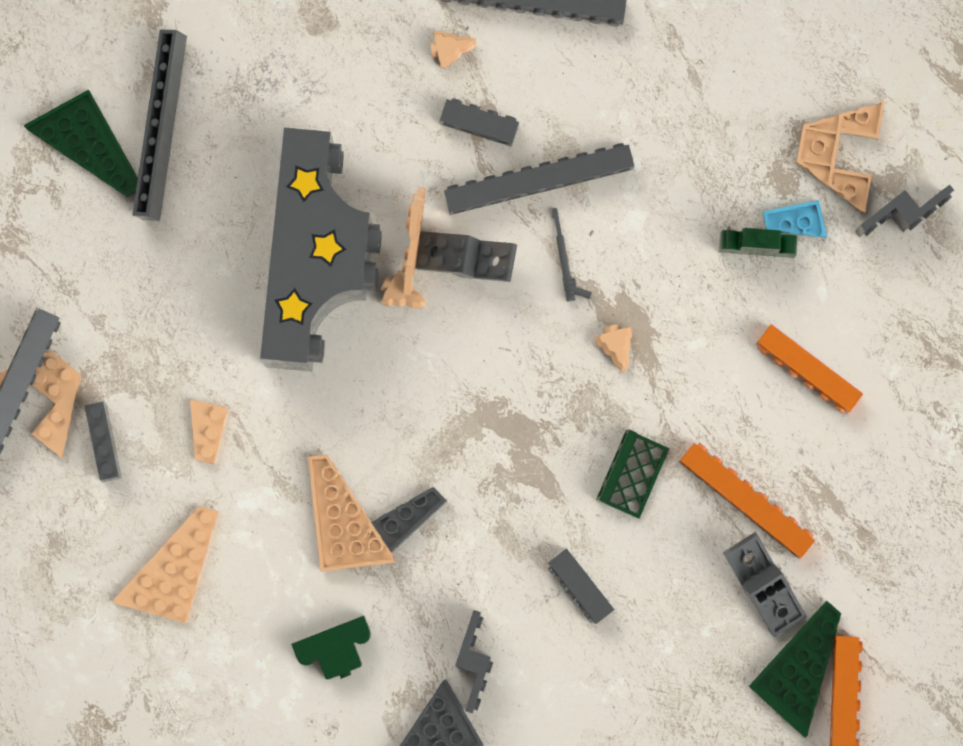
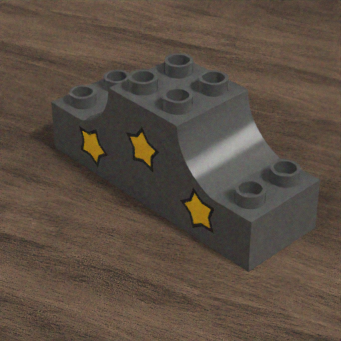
M284 127L260 354L261 361L268 368L312 372L313 362L323 363L325 340H322V335H316L323 320L334 309L345 303L366 300V290L376 291L377 264L369 262L370 253L380 254L382 240L380 224H372L369 212H363L349 206L332 188V173L342 174L344 151H342V144L334 143L329 131Z

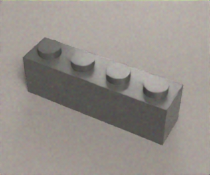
M455 98L451 100L446 99L440 118L441 125L510 147L513 145L519 127V122L512 116L506 115L502 117L493 110H487L486 112L480 110V107L470 104L467 106Z
M102 401L84 405L100 481L107 482L122 478L107 404Z
M567 548L548 563L550 565L548 568L550 573L554 577L558 576L561 579V587L566 593L568 591L574 596L572 601L578 608L582 606L586 611L583 615L590 623H599L615 610Z

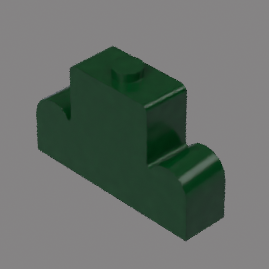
M743 228L741 232L722 230L719 239V253L795 258L797 255L798 236L790 234L781 235V230Z
M361 616L294 642L291 645L300 664L311 665L318 658L325 679L329 680L340 676V679L350 676V671L362 667V661L355 643H367L371 638V631L365 616Z

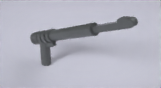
M553 208L552 218L555 219L557 230L556 239L566 301H575L574 295L590 299L592 292L576 287L575 278L570 276L558 210Z

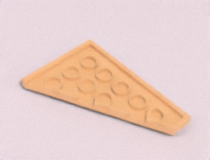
M329 455L309 456L308 462L320 572L396 563L394 556Z
M199 506L116 596L113 603L187 623L218 511Z

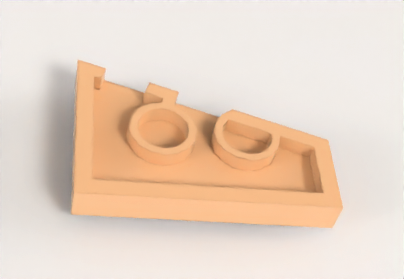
M190 399L195 460L215 464L228 408Z

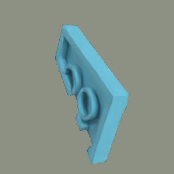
M819 200L762 212L766 229L781 230V233L827 238Z

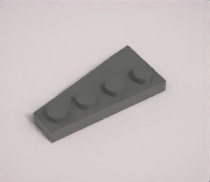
M432 487L412 498V500L396 507V509L372 521V524L390 552L393 553L437 512L447 500Z

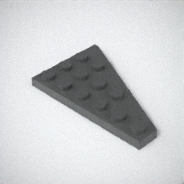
M445 679L400 746H483L484 744L447 679Z

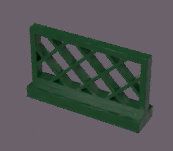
M630 429L625 430L596 501L640 519L670 448L641 436ZM636 439L642 440L646 449L636 452L634 447ZM656 447L662 449L661 457L654 460L650 450ZM647 451L651 462L641 465L638 454ZM635 456L638 467L629 470L627 460ZM652 464L654 474L646 478L643 467ZM640 469L643 479L634 483L630 472ZM627 474L631 484L621 488L619 479L622 475ZM645 482L646 492L638 495L635 485ZM632 487L636 497L626 500L623 490ZM620 491L623 502L619 504L610 502L612 495ZM637 499L639 504L637 513L630 511L628 502Z

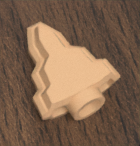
M434 31L435 43L430 44L433 59L438 58L441 69L451 66V62L458 60L461 54L468 53L477 46L475 38L467 36L457 37L453 33L446 34L444 31Z
M398 270L393 278H386L381 287L384 295L380 303L389 307L391 305L398 307L407 305L411 308H423L426 301L419 292L414 290L413 283L411 295L403 294L405 273L401 270Z
M618 324L603 328L604 334L594 337L597 346L603 349L605 355L612 358L613 364L620 371L627 370L629 363L627 351L631 347L630 339L632 338L631 327L619 329Z

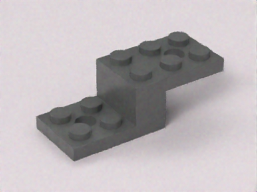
M949 184L921 207L904 190L862 223L855 232L859 237L863 234L867 237L878 227L877 223L882 225L890 217L894 219L903 232L907 229L911 231L923 221L922 217L926 219L937 210V205L942 207L952 198L950 194L954 189Z
M421 231L415 269L452 273L461 278L511 282L517 244L482 241L470 235ZM438 247L439 252H438V254L434 257V256H433V251H434L435 248ZM498 257V264L493 266L494 258Z
M756 532L723 552L743 590L757 607L774 637L807 617L784 574L774 564ZM747 555H753L749 562H745ZM780 608H785L784 613L777 615Z
M473 610L455 665L477 673L465 710L472 714L474 710L478 711L481 702L478 695L480 691L484 692L487 683L484 677L486 672L490 673L493 662L490 661L491 657L469 650L470 646L474 647L477 636L474 635L476 628L480 629L483 617L480 616L481 612Z

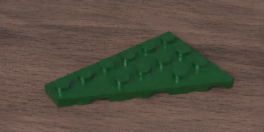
M90 90L79 94L24 125L26 130L127 198L136 193L138 177Z
M827 600L749 685L760 698L804 738L808 736L841 613Z

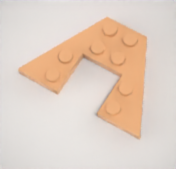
M884 101L802 126L796 163L861 213L866 212L872 175L834 168L840 133L877 140Z
M418 187L416 194H413L412 204L409 205V217L406 220V229L409 232L408 237H411L410 247L405 249L404 259H407V261L403 260L402 272H405L403 294L411 295L412 281L415 273L418 243L423 221L426 191L424 187Z
M48 351L43 354L45 358L40 368L37 367L34 373L37 376L32 385L53 401L55 406L33 431L32 435L59 457L63 458L81 374L55 353ZM7 370L0 373V385Z

